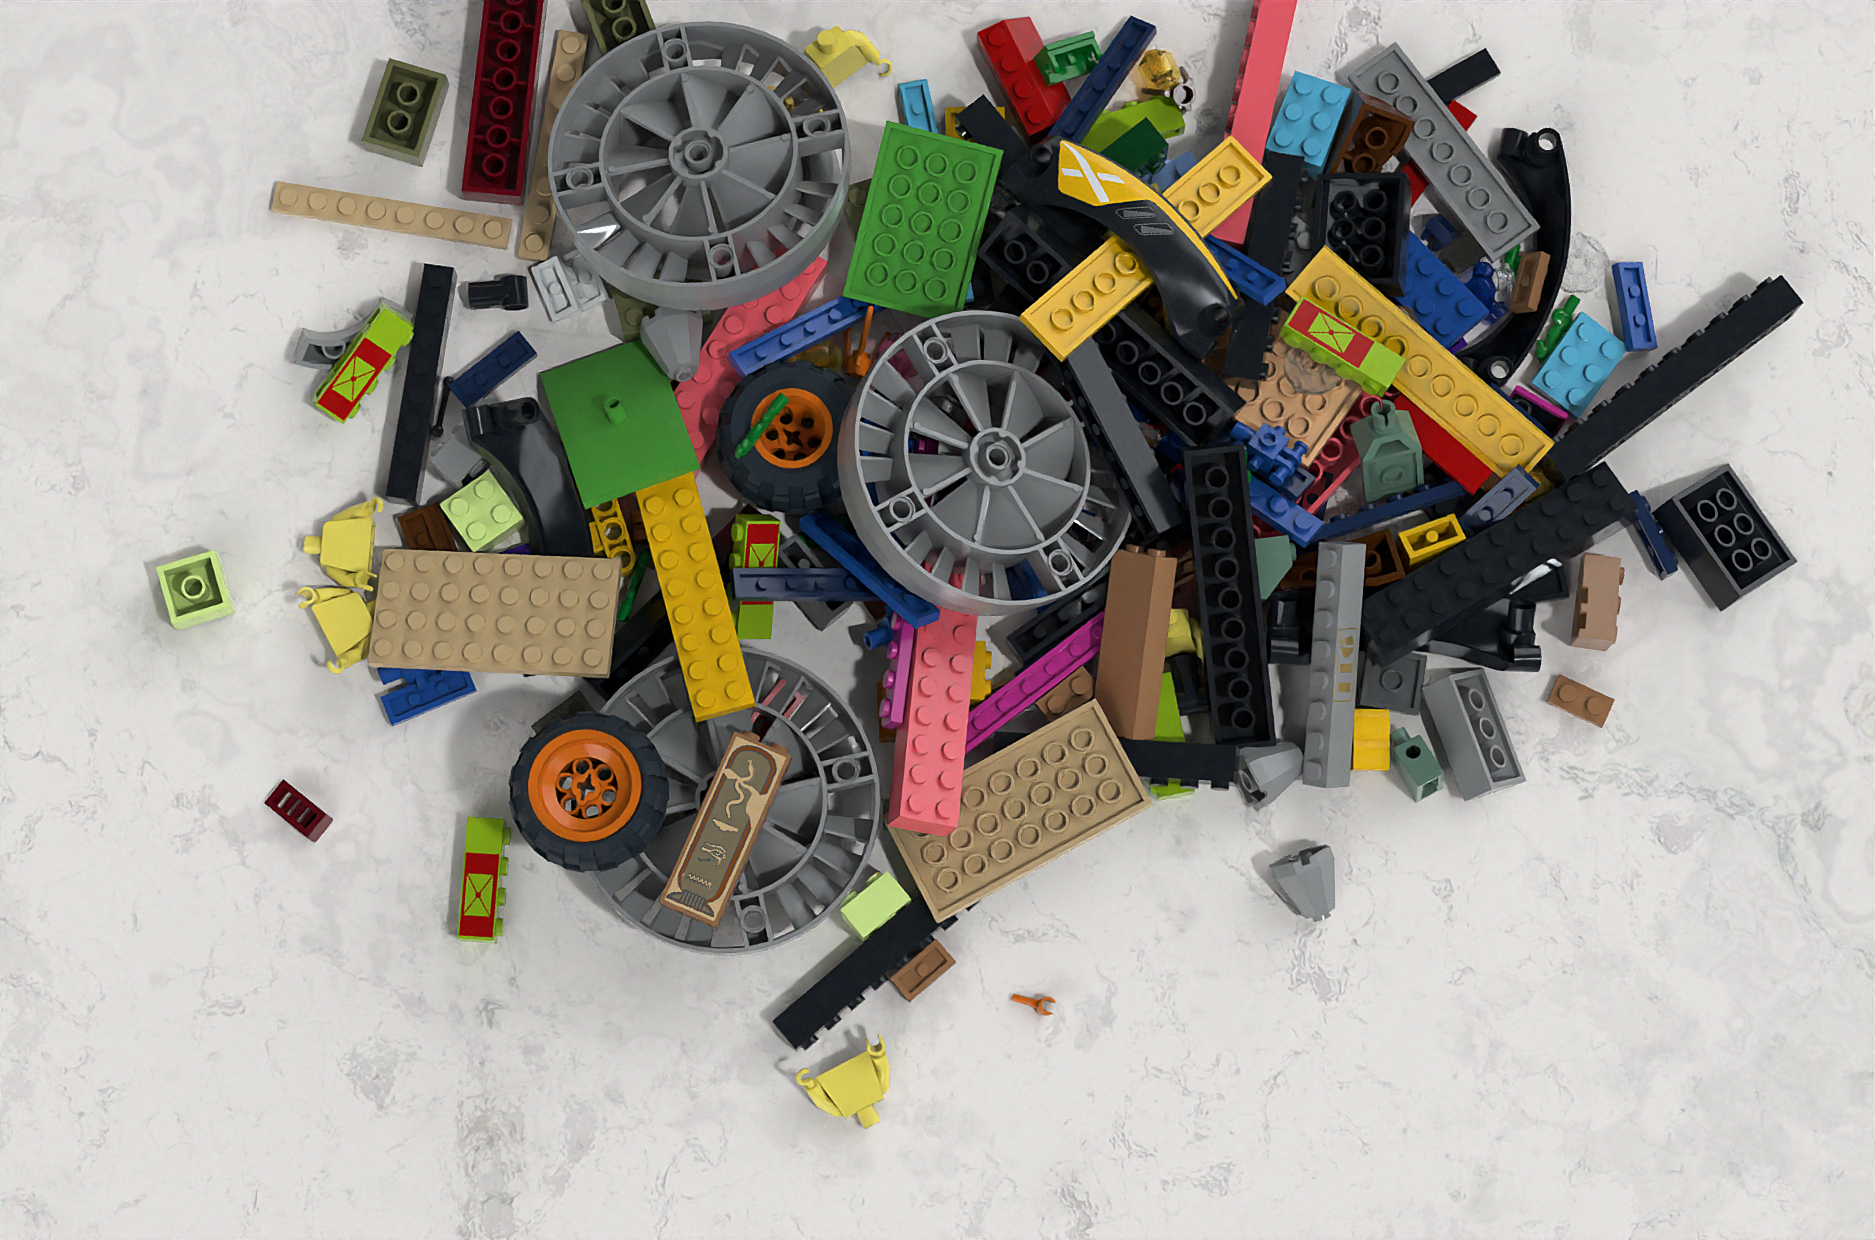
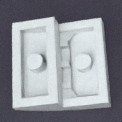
M578 249L562 257L556 255L531 268L553 322L573 317L613 299L605 279L593 270Z

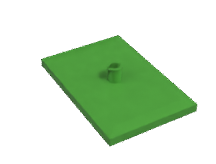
M886 121L842 296L930 319L963 311L977 257L976 253L979 249L1004 150Z
M641 339L540 374L585 509L701 469L668 376L650 354Z

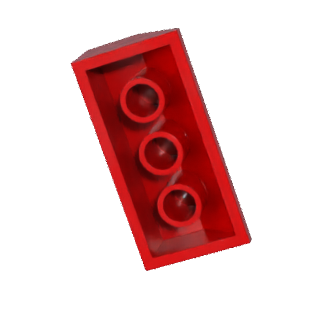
M1030 16L1002 20L977 32V45L1027 144L1030 145L1045 138L1072 99L1063 82L1047 87L1033 59L1044 47V44Z

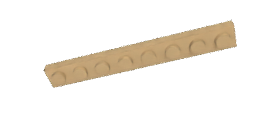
M559 30L519 245L518 259L542 263L549 259L557 217V208L548 175L550 136L556 116L565 98L583 75L589 34Z
M277 181L272 205L273 213L507 250L512 227V219L280 181Z

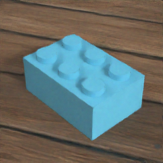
M1295 71L1266 143L1264 162L1267 163L1269 151L1305 157V168H1310L1309 177L1317 180L1318 174L1323 173L1342 116L1350 102L1351 89Z

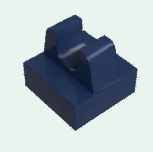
M1440 213L1433 216L1425 224L1426 228L1420 238L1424 241L1430 235L1435 236L1437 243L1433 246L1432 251L1437 252L1453 243L1461 234Z

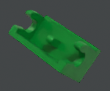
M1093 31L1047 44L1033 58L1047 87L1092 72L1096 66V61H1099L1102 57V52L1094 38L1095 34Z

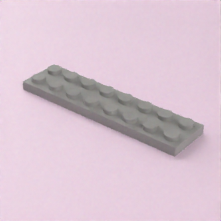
M1396 42L1348 75L1347 79L1357 91L1385 101L1416 121L1402 150L1491 264L1540 229L1536 220Z

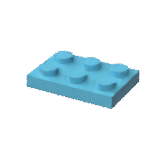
M1583 311L1579 312L1531 379L1529 385L1571 417L1578 419L1625 354L1626 345Z

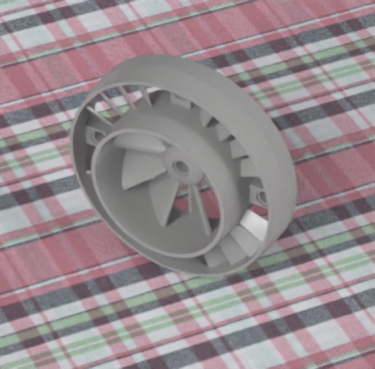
M705 21L669 25L641 34L615 47L582 75L565 98L556 116L548 148L549 183L557 212L567 234L585 261L603 279L622 292L647 303L679 310H716L741 305L774 292L800 275L816 260L834 235L847 202L851 174V146L845 114L834 88L822 71L802 52L784 40L755 28L727 22ZM721 59V66H693L692 61ZM741 62L754 65L750 75L738 71ZM662 67L665 68V73L650 78L649 72ZM771 71L785 77L774 91L763 84ZM625 85L631 91L628 95L621 90ZM798 87L811 96L790 112H788L782 102L784 98ZM599 107H602L603 109L610 112L612 115L609 117L601 113L597 109ZM820 109H822V110L824 111V112H820V113L811 114V113H814V112H816V111H818V110H820ZM690 120L692 127L686 129L684 121ZM816 131H822L821 134H813ZM581 132L599 138L601 141L582 137L579 134ZM656 134L671 142L669 151L642 146ZM842 149L843 169L839 184L803 181L801 157ZM699 157H704L701 161H695ZM568 162L586 163V165L567 169ZM670 164L672 172L619 203L620 186L625 173ZM579 184H586L583 187H577ZM682 184L686 187L669 234L652 229L650 227L651 222L677 187ZM708 188L712 190L726 232L718 233L707 191ZM803 192L832 199L825 213L802 206ZM608 201L610 211L574 228L567 209ZM797 219L813 227L804 238L792 231ZM618 232H621L609 243H607L604 247H602L598 252L594 250L595 248L603 244L605 241L610 239L612 236H614ZM783 244L789 251L777 258L774 252ZM635 252L637 255L626 269L622 268ZM756 265L759 266L758 269H755V270H753V271H750V272H748V273H746V274H742V275L740 274L741 272H744V271H746V270H748V269H751L752 267H754V266H756ZM656 269L661 270L659 279H652ZM685 278L699 280L712 279V281L699 283H685Z
M961 311L935 317L911 329L887 348L869 367L850 398L840 426L837 445L839 484L845 507L858 536L874 559L898 583L930 603L963 614L978 616L1016 614L1050 604L1065 597L1088 582L1104 568L1123 541L1132 519V515L1101 455H1089L1086 437L1083 432V428L1086 426L1073 401L1067 402L1058 392L1062 387L1065 388L1043 343L1024 325L1019 316L996 311ZM943 338H952L956 359ZM980 340H984V360H981ZM1010 349L1016 351L1012 364L1008 363ZM905 350L925 385L916 391L887 360ZM927 350L933 354L934 359L929 357ZM1038 365L1045 369L1041 376L1034 374ZM870 385H872L879 392H881L883 395H885L887 398H889L891 401L897 404L900 408H898L888 400L884 399L883 397L869 389ZM957 395L978 434L972 438L929 399L939 396ZM989 404L1003 411L1000 428H995L991 425ZM863 417L885 428L881 429L861 422L860 419ZM913 431L962 448L963 451L961 456L908 453V436ZM1027 434L1030 439L1021 444L1019 439ZM859 450L875 452L876 456H860ZM989 456L993 457V459L996 462V465L992 464V462L989 459ZM1091 472L1104 473L1105 487L1089 485ZM966 476L967 481L932 508L928 507L924 501L925 498ZM865 483H875V490L879 501L878 506L874 507ZM1086 499L1104 505L1102 520L1081 512ZM1074 522L1097 536L1091 551L1066 533ZM892 533H895L903 544L907 546L904 550L891 536ZM1070 553H1071V554L1078 560V562L1082 565V566L1080 567V569L1077 567V565H1076V563L1074 562V560H1073L1072 556L1070 555ZM923 560L934 566L931 573L920 566ZM1028 560L1048 595L1037 599L1012 601L1005 569ZM1051 561L1057 565L1058 571L1052 567ZM951 572L964 574L961 590L948 584ZM993 573L994 599L979 596V575Z
M745 647L740 648L756 707L696 722L677 654L657 662L635 675L606 702L598 713L608 716L615 715L629 721L631 725L643 732L655 745L664 764L699 784L697 788L668 778L670 800H668L665 815L696 808L699 812L717 770L714 771L697 727L707 723L717 767H719L734 731L742 734L743 730L758 735L765 721L771 724L761 743L768 746L772 742L789 749L787 754L792 756V762L783 781L812 772L814 776L813 778L781 786L767 816V820L811 842L803 846L764 823L749 857V862L760 889H748L743 871L728 907H736L744 946L711 947L713 928L694 919L690 920L685 940L676 939L674 937L683 915L664 906H661L650 925L642 921V918L665 889L698 812L660 829L659 833L655 834L647 845L648 848L635 859L631 858L618 865V868L607 871H588L600 892L613 908L642 932L678 949L706 955L733 956L766 951L795 940L817 927L843 903L858 883L872 853L879 826L880 784L876 761L868 738L851 708L833 688L807 668L771 652ZM767 670L779 674L775 685L781 678L786 681V684L768 706L759 704L758 699ZM681 673L689 705L677 710L662 681ZM802 684L811 692L789 720L782 714ZM639 696H641L661 721L656 726L632 703ZM831 707L838 717L808 740L803 731ZM753 712L760 713V715H763L767 718L760 719L758 717L754 721V723H752L750 717L753 714ZM850 736L854 737L860 750L859 753L820 762L817 754ZM843 765L852 766L855 770L854 776L849 780L841 779L837 774L838 769ZM589 766L579 768L577 772L584 774L589 770ZM607 770L600 771L599 779L603 781L608 780L611 776V772ZM591 781L590 783H588L587 787L581 786L580 790L584 794V798L586 789L594 790L591 786ZM870 784V819L828 815V793ZM571 800V811H573L577 807L575 800ZM596 814V815H591V816H587V817H589V818H594V817H596L598 814ZM825 832L864 843L862 855L822 841ZM814 857L849 877L844 888L810 865ZM648 868L652 873L620 902L614 894ZM799 879L825 906L818 915L814 913L793 887L792 883L795 880ZM777 895L795 930L773 939L765 899ZM750 913H758L762 916L763 921L759 927L750 928L745 924V919Z

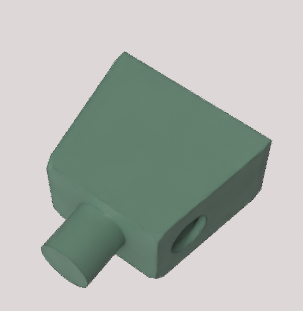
M1404 727L1393 731L1390 734V740L1395 746L1392 761L1415 802L1417 803L1443 789L1444 771L1422 737L1417 735L1410 738Z

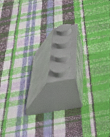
M1484 668L1449 675L1422 688L1426 705L1432 714L1437 734L1441 738L1447 760L1452 767L1457 780V787L1464 801L1480 798L1526 781Z

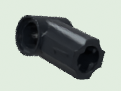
M510 275L500 278L499 281L468 283L470 309L502 308L507 311L527 309L529 307L527 277Z
M1185 654L1170 658L1169 665L1180 717L1208 712L1206 691L1204 685H1201L1195 654Z

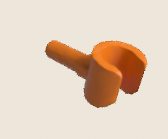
M1013 994L1012 1001L1036 1008L1037 1012L1043 1016L1053 1014L1043 1010V1002L1056 1003L1051 997L1032 999Z

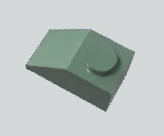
M1288 535L1255 539L1261 603L1269 597L1293 565L1292 561L1296 560L1294 542L1289 543Z

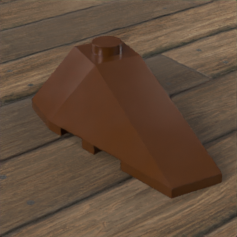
M1355 90L1342 116L1322 174L1380 173L1383 170L1382 166L1393 155H1397L1403 149L1416 121L1385 101ZM1316 192L1311 204L1313 208H1315Z
M1390 528L1346 541L1366 544L1363 587L1379 586L1406 577ZM1319 550L1296 556V560L1292 561L1293 565L1279 582L1282 590L1316 588Z

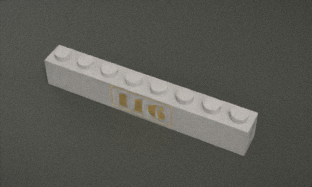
M1345 541L1319 542L1302 783L1304 785L1321 788L1349 786L1366 544Z

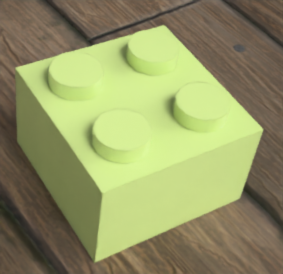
M489 470L439 504L472 553H487L526 526L524 518Z
M215 550L156 567L171 623L177 630L236 613L222 561Z
M879 871L865 882L866 889L859 894L856 891L852 892L842 903V908L840 909L842 918L863 943L911 903V898L889 871H886L883 875Z

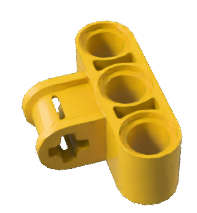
M616 498L611 500L613 505L606 512L599 511L597 505L591 507L595 518L594 522L589 523L594 557L605 554L608 559H617L621 555L629 556L631 563L626 568H622L621 577H629L634 572L637 558ZM611 527H618L622 530L621 536L616 540H610L606 537V532Z

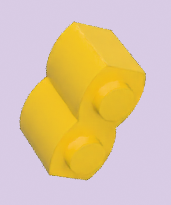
M1389 709L1354 710L1351 772H1387L1390 770Z

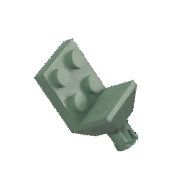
M1382 400V410H1380L1379 402H1375L1371 407L1372 416L1365 417L1350 425V431L1360 456L1362 488L1366 503L1411 492L1424 486L1422 448L1409 411L1396 410L1395 405L1389 400Z

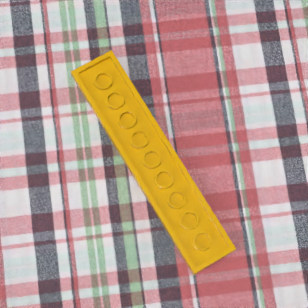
M1230 135L1163 192L1162 195L1178 209L1200 236L1205 239L1264 188L1273 177ZM1114 234L1026 309L1019 319L1062 362L1153 284L1154 280L1134 251L1118 235Z
M1326 245L1286 289L1285 293L1297 303L1302 296L1405 358L1404 364L1391 384L1501 479L1518 463L1529 473L1554 445L1555 442Z
M693 471L636 491L696 722L756 707Z

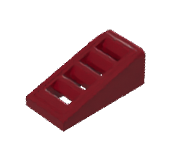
M284 779L264 802L314 843L333 822L332 817ZM288 792H290L292 795L286 801V803L280 808L278 806L279 803L284 799ZM300 800L301 802L291 815L287 814L295 803ZM307 808H310L311 810L299 823V818L303 815Z

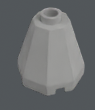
M659 307L654 311L655 316L649 319L648 315L642 318L640 327L642 343L669 378L679 382L688 381L698 372L703 327L701 311L693 312L691 310Z
M1293 742L1277 743L1276 746L1244 747L1240 749L1237 787L1244 800L1248 804L1254 801L1256 805L1253 808L1256 811L1270 805L1303 773L1305 750Z
M1327 844L1299 851L1300 854L1291 857V855H1288L1269 865L1273 877L1302 915L1306 919L1312 918L1313 922L1330 917V911L1335 909L1334 856L1331 847Z

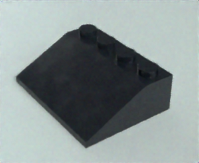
M1407 173L1318 174L1311 261L1326 245L1385 297H1405L1412 184Z
M1729 463L1671 497L1652 512L1720 612L1797 562Z

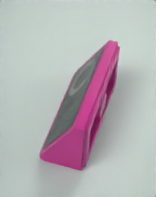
M1516 385L1510 395L1511 399L1554 435L1553 438L1558 434L1569 416L1566 412L1519 385Z

